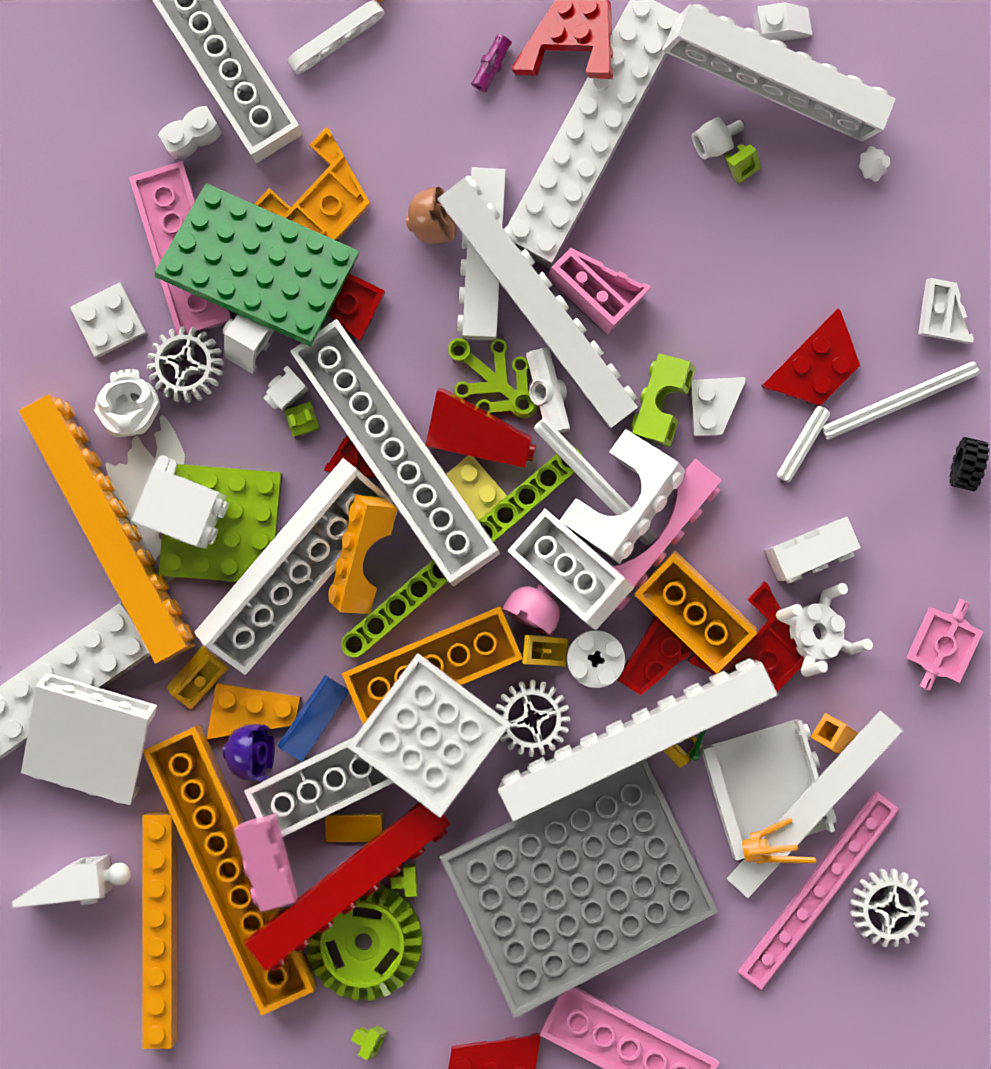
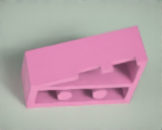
M572 248L551 267L547 276L561 292L607 335L645 298L651 286L645 283L640 284L628 278L626 274L620 271L617 273L603 266V263Z
M277 814L242 822L234 831L244 859L243 864L246 875L250 878L253 887L251 888V896L254 905H259L262 912L295 903L298 895Z

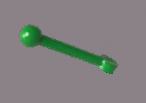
M706 730L699 732L695 747L689 754V758L697 761L701 753L699 750Z

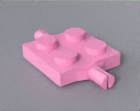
M959 599L953 614L943 613L933 607L928 608L906 656V659L919 664L926 671L919 685L921 688L931 691L937 676L946 677L957 683L961 682L984 632L971 626L963 619L970 605L969 602Z

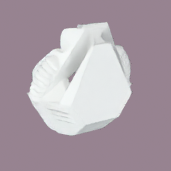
M125 369L112 372L110 375L111 383H107L97 396L94 409L97 417L108 433L114 437L144 434L151 426L161 407L156 390L149 382L140 379L138 370Z

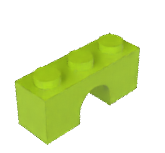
M658 353L657 360L651 363L649 369V376L651 378L648 387H644L641 393L640 402L642 405L639 414L636 413L632 420L631 428L634 435L647 442L671 447L679 421L673 415L663 413L662 402L670 393L679 392L688 395L696 371V367L690 361Z

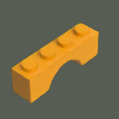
M355 495L354 503L350 506L347 530L342 536L341 554L336 561L334 581L328 592L329 602L339 612L371 613L377 588L364 576L363 560L368 549L377 540L392 533L398 508L386 498Z

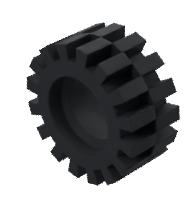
M963 437L960 440L950 468L952 471L949 475L951 477L949 482L952 487L973 492L978 489V486L981 484V478H984V470L987 468L986 462L989 459V455H987L989 453V444L987 442Z

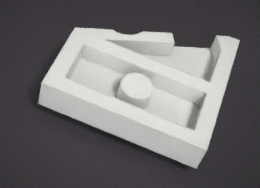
M934 278L926 279L918 335L965 344L973 343V334H969L964 318L967 315L964 306L960 302L961 295L957 283Z
M745 377L692 380L690 390L693 437L721 436L745 384Z

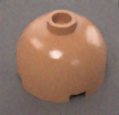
M440 186L427 188L419 192L411 200L408 215L405 218L408 230L414 232L415 236L422 242L432 245L454 240L457 232L456 224L437 201V198L445 193Z

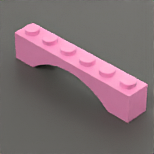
M696 458L685 469L686 473L681 485L674 489L672 511L665 528L657 540L634 559L612 566L633 587L635 586L639 589L649 577L646 572L653 564L657 567L667 556L664 552L665 548L670 543L674 546L685 534L681 530L688 521L693 524L703 512L699 508L706 499L711 502L721 490L717 485L722 480ZM627 595L616 608L621 611L631 597Z

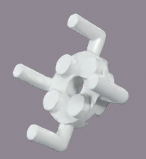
M844 583L824 589L821 593L819 604H811L803 608L799 604H795L776 613L779 621L790 625L791 639L794 638L798 646L795 647L796 650L804 657L801 673L805 677L826 672L828 665L825 661L821 660L835 657L840 650L849 655H854L871 650L873 647L870 639L854 643L844 640L845 621L843 617L837 615L829 608L832 598L848 592V587ZM814 625L820 629V639H817L813 633Z

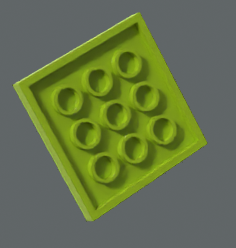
M177 464L174 475L226 495L228 508L224 517L218 518L215 528L218 529L216 538L212 545H207V548L197 547L162 533L158 575L237 582L277 536L282 473Z

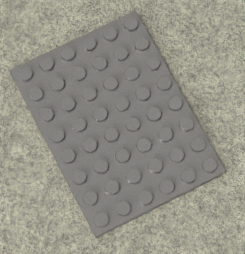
M646 758L515 821L512 820L439 857L514 1018L718 913Z

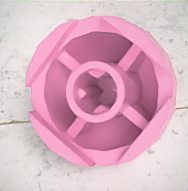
M540 584L536 588L530 586L518 588L512 592L502 608L505 614L526 627L535 628L536 632L548 637L552 636L560 619L559 605L551 597L553 592Z

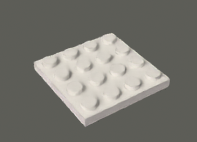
M418 653L347 747L441 817L508 728L510 722Z

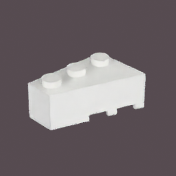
M237 315L234 320L230 318L222 331L224 334V358L253 374L257 367L255 359L262 349L267 351L270 343L267 341L274 333V330L241 315Z
M844 517L764 551L777 581L786 580V583L790 584L802 579V573L809 570L816 573L828 568V562L834 559L842 562L854 557L853 551L861 547L848 517Z

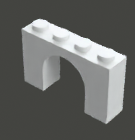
M626 429L610 450V454L617 462L640 476L642 490L637 503L624 514L606 516L598 513L576 498L560 519V522L570 531L619 564L631 554L636 540L640 535L647 532L650 527V521L657 512H660L665 507L668 496L673 489L681 485L686 473L679 462Z

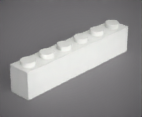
M472 167L471 176H466V180L468 182L471 180L476 182L483 192L479 197L486 206L489 203L494 206L501 216L497 221L503 227L505 169ZM462 234V248H467V259H461L460 276H466L465 287H460L459 304H464V314L458 315L457 331L462 332L463 339L493 341L497 339L500 282Z

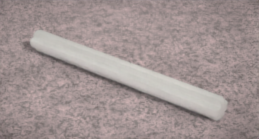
M975 362L967 363L828 423L822 428L823 435L827 440H830L979 375V369Z
M542 419L536 424L534 430L617 516L631 509L624 499L548 420ZM650 527L645 534L639 536V539L646 545L652 544L657 538V534Z

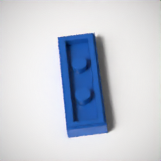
M324 675L277 746L286 753L303 761L348 695V688Z

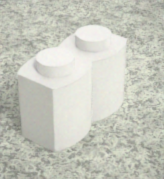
M201 106L187 113L183 120L174 121L166 125L159 132L158 136L174 161L191 156L198 146H206L213 143L220 137L222 131L208 107Z

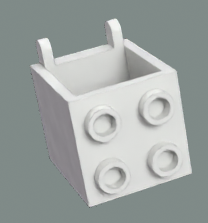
M165 455L159 456L151 470L131 521L194 546L207 548V545H212L216 538L218 529L215 528L218 518H223L227 511V496L174 475L177 462Z

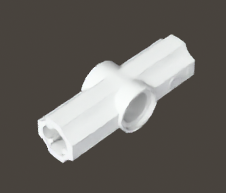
M541 348L526 353L533 380L529 389L531 401L539 405L542 419L548 420L560 434L570 431L563 403L567 395V388L562 380L557 379L550 349Z

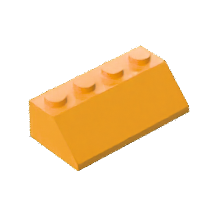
M676 550L634 593L650 611L716 673L757 634V627Z

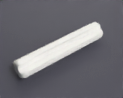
M818 406L815 408L777 473L779 479L790 482L830 416V412L824 407Z

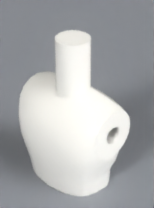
M719 116L706 122L697 131L693 132L691 136L697 153L702 159L718 157L734 149L731 136L743 131L744 124L741 120H738L726 126Z

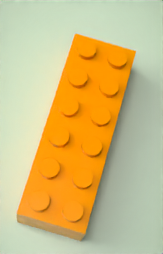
M499 606L342 673V676L364 725L418 653L460 685L523 658L502 608Z

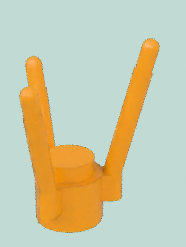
M791 818L761 831L751 832L750 839L742 841L743 853L747 863L755 861L757 864L766 862L816 863L817 860L814 857L770 856V854L796 851L799 849L798 845L770 847L768 840L762 839L763 836L791 824Z

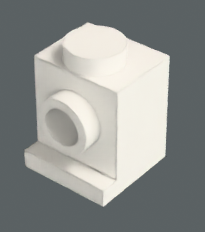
M288 366L283 368L286 372L283 377L278 375L268 384L270 389L266 391L267 395L263 397L274 410L279 407L283 412L309 390Z

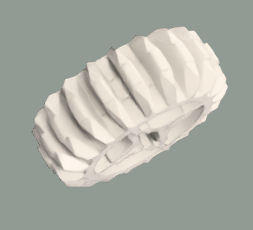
M182 326L179 329V335H177L174 329H170L169 335L171 338L167 339L161 334L159 338L163 344L161 346L157 343L152 344L157 353L148 354V358L154 360L155 363L148 364L147 369L156 372L152 373L149 379L151 381H158L155 389L158 391L164 389L163 396L166 398L173 394V400L179 402L183 395L185 402L190 403L192 394H194V397L200 401L202 400L200 391L203 390L206 394L210 395L212 392L207 386L210 383L216 387L219 385V382L213 379L214 375L223 376V372L216 369V366L224 365V361L215 358L222 351L219 348L212 349L216 341L213 338L207 340L208 334L204 331L198 335L196 328L192 327L189 334L186 335L185 327ZM186 343V346L182 347L179 354L175 356L168 355L173 348ZM195 344L204 350L207 365L196 361ZM185 359H187L195 367L190 366L189 369L186 368L184 371L176 363L181 364L182 361L185 362ZM165 364L175 368L176 385L171 384L167 379L164 369ZM192 375H203L198 382L185 386V383L189 382Z
M530 680V688L525 689L524 682L520 681L519 687L521 691L516 692L515 688L510 686L509 691L513 696L509 698L506 694H502L501 699L507 702L506 705L496 704L495 706L496 709L503 711L501 716L508 721L509 710L514 702L522 698L524 705L523 714L508 721L510 725L505 730L506 733L500 737L501 742L506 741L508 738L512 740L508 745L509 750H512L516 744L520 745L518 749L519 755L524 753V748H529V756L534 757V748H539V752L543 756L545 755L543 746L548 744L552 751L556 749L555 745L551 742L554 738L560 743L564 741L558 735L559 730L564 733L569 731V728L561 725L562 721L569 722L571 720L570 716H562L561 712L569 710V706L562 705L559 707L558 703L563 701L564 696L561 694L554 699L552 697L556 692L554 686L547 693L544 691L546 688V682L544 681L541 682L539 689L535 688V680ZM530 695L544 697L553 707L542 710L536 709L531 702ZM527 704L530 705L531 711L533 710L534 714L537 712L539 715L547 713L536 719L537 732L534 731L533 726H530V722L528 724L525 721L517 723L528 717ZM556 715L552 731L545 738H542L540 731L541 723L549 717ZM519 727L529 728L533 734L534 741L520 739L511 729Z
M880 869L879 878L873 872H870L868 874L871 880L869 883L864 879L859 881L864 886L862 891L858 888L853 889V892L859 896L858 899L850 900L851 905L858 907L850 911L852 917L858 918L855 920L854 926L862 928L860 934L863 937L870 935V942L873 944L880 940L881 945L887 947L891 940L894 947H899V938L906 944L910 943L908 934L911 933L915 937L919 936V933L915 930L916 926L925 927V923L920 920V917L929 916L926 910L921 909V907L928 905V900L920 898L925 893L924 889L916 888L918 881L914 878L908 881L909 875L905 872H902L898 877L896 869H891L889 875L886 870ZM887 886V888H884L880 898L871 899L877 890ZM897 886L903 888L907 893L910 906L899 903V894L896 893ZM890 902L899 909L894 908L888 914L880 907H885L886 904L889 906L888 903ZM868 909L880 914L881 929L874 927L871 923ZM907 917L900 926L894 928L898 918Z

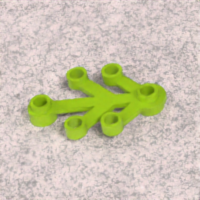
M456 338L449 343L448 353L450 358L456 362H465L487 381L480 383L460 381L455 385V395L466 399L470 395L500 392L509 400L490 402L487 399H482L477 402L476 406L479 407L482 403H486L490 407L488 411L490 414L512 411L518 418H529L536 412L538 405L531 401L528 391L527 370L529 365L526 358L519 356L512 362V370L516 373L517 391L507 383L505 360L507 344L503 339L493 340L490 345L491 352L494 355L495 372L470 352V345L465 339ZM496 343L504 345L502 352L494 350L493 347ZM458 346L465 349L464 354L461 356H457L454 353V349ZM523 361L526 367L523 370H517L515 363ZM459 386H466L468 392L465 395H460L457 391ZM521 400H526L529 403V407L525 410L520 409L518 403Z

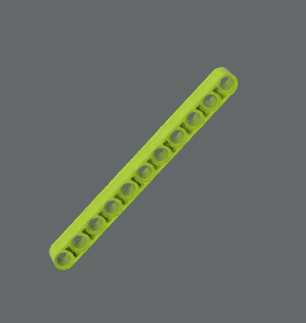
M556 454L478 522L481 526H487L491 529L492 537L490 539L494 543L575 472L571 468L564 466L561 457ZM552 472L556 477L555 484L552 486L543 485L540 481L542 473ZM531 490L535 495L533 503L528 505L521 503L519 500L520 492ZM509 508L512 510L514 517L509 523H502L498 520L497 513L500 509ZM434 559L343 637L341 649L344 654L349 657H359L365 654L449 582L446 577L439 579L434 576L433 569L436 565ZM417 581H423L427 585L428 590L423 597H416L412 593V586ZM397 599L402 600L406 605L405 612L400 616L394 615L390 609L391 603ZM374 618H380L384 623V629L380 634H373L369 629V623ZM353 636L359 637L362 641V649L357 653L350 651L348 648V640Z

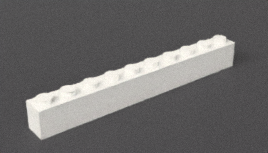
M464 177L437 198V201L606 424L612 428L638 408L634 402L638 399L628 385L623 388L617 380L621 375L613 364L606 365L600 357L604 354L594 340L589 343L583 335L587 330L576 317L572 320L566 311L569 309V306L560 295L555 298L549 290L553 285L543 272L538 275L532 265L535 261L527 250L520 251L514 243L518 240L508 226L503 229L497 221L501 216L491 203L486 206L479 197L483 192L474 180L468 182Z

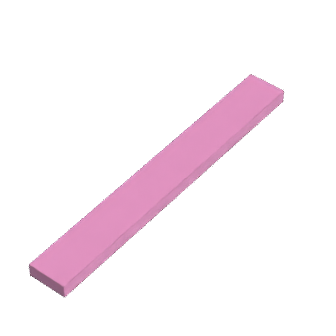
M875 791L739 968L738 973L759 990H763L900 809Z

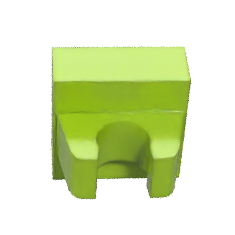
M751 144L748 146L738 145V153L734 156H731L729 153L725 154L726 163L731 170L732 177L739 184L761 169L757 150Z
M311 401L284 410L294 438L321 429Z
M416 863L405 864L403 873L396 874L390 878L391 889L405 888V897L417 896Z
M379 1025L370 1028V1030L360 1027L359 1030L355 1029L351 1041L361 1047L358 1056L367 1061L376 1057L388 1030Z

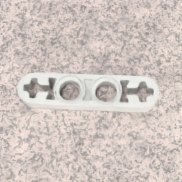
M376 0L367 2L295 51L288 59L289 65L296 74L307 71L377 23L383 17L384 10Z

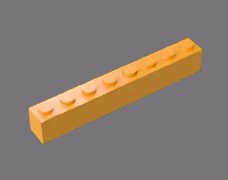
M161 811L148 812L143 815L142 1049H171L178 1041V830L170 812Z

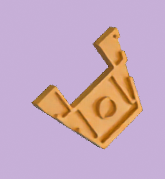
M326 127L309 145L316 154L330 165L292 207L287 205L270 188L254 204L337 241L371 204L331 131Z

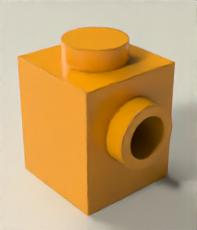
M825 713L811 738L839 755L859 733L845 723Z

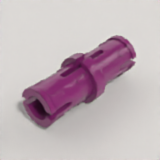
M497 34L487 55L482 56V64L474 80L471 82L475 89L486 93L496 72H500L502 68L501 62L512 44V41L507 37ZM497 54V56H496V58H495L493 64L491 65V67H490L488 73H486V70L488 69V67H489V65H490V63H491V61H492L494 55Z

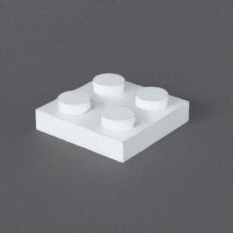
M121 282L70 307L96 358L147 334Z

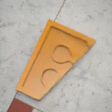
M216 683L207 739L230 736L234 730L248 724H264L269 726L270 729L291 726L298 716L301 696Z

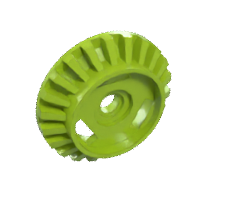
M378 883L380 887L368 897L363 894L355 901L356 907L381 911V919L353 915V910L344 916L342 913H339L332 919L334 924L322 934L317 931L308 938L311 942L306 946L307 958L315 976L319 977L326 988L332 989L341 997L346 996L357 1001L360 999H368L370 1001L382 996L386 997L405 984L419 962L422 950V930L418 916L405 897L386 885ZM365 933L371 937L372 945L369 948L361 949L357 946L356 937L359 934ZM335 940L344 966L338 968L334 964L327 949V942ZM393 948L399 955L386 972L380 974L375 968L388 951Z

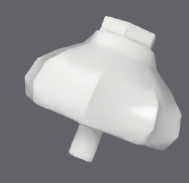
M869 146L865 152L860 154L859 168L863 172L865 179L877 182L887 173V168L891 164L890 157L885 155L883 150Z

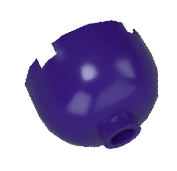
M248 724L234 730L223 747V758L226 760V764L233 775L253 782H262L267 779L269 775L264 774L267 768H272L275 756L274 737L268 736L266 731L271 730L269 726L264 724Z

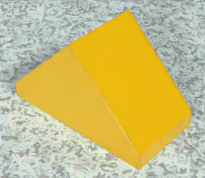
M525 635L522 663L566 667L568 638Z

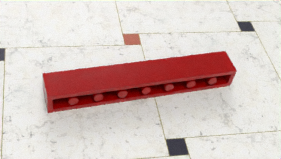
M421 802L417 803L299 896L295 903L289 904L243 941L265 972L270 968L273 972L287 962L285 957L293 950L298 953L311 942L308 938L318 931L322 934L334 924L332 919L339 913H342L343 916L357 906L355 901L363 894L368 897L379 889L380 885L378 882L387 876L390 879L403 869L401 864L408 858L413 861L425 852L423 846L431 840L435 843L442 839L448 833L446 828L451 823L444 814L439 817Z

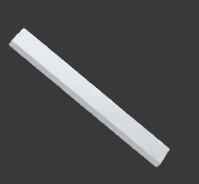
M879 711L778 821L781 822L791 818L792 823L764 836L762 839H767L770 847L798 845L898 737L902 729L883 712ZM791 851L770 854V856H788ZM744 858L729 874L727 880L749 898L780 863L766 862L757 864L756 861L747 863Z

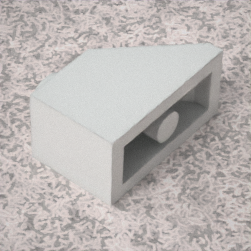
M786 2L758 6L753 16L754 30L758 31L761 37L770 41L777 40L781 42L812 37L813 35L809 11L806 7Z

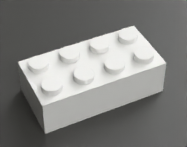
M547 509L542 511L508 549V552L595 630L598 629L634 588L621 574Z

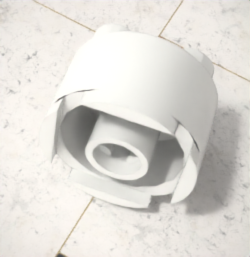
M590 630L578 635L570 643L566 662L571 675L578 682L587 687L601 688L612 684L621 675L625 664V655L622 645L614 636L604 631ZM595 651H599V656L603 658L602 663H597L596 667H592V662L588 660V656L594 655Z

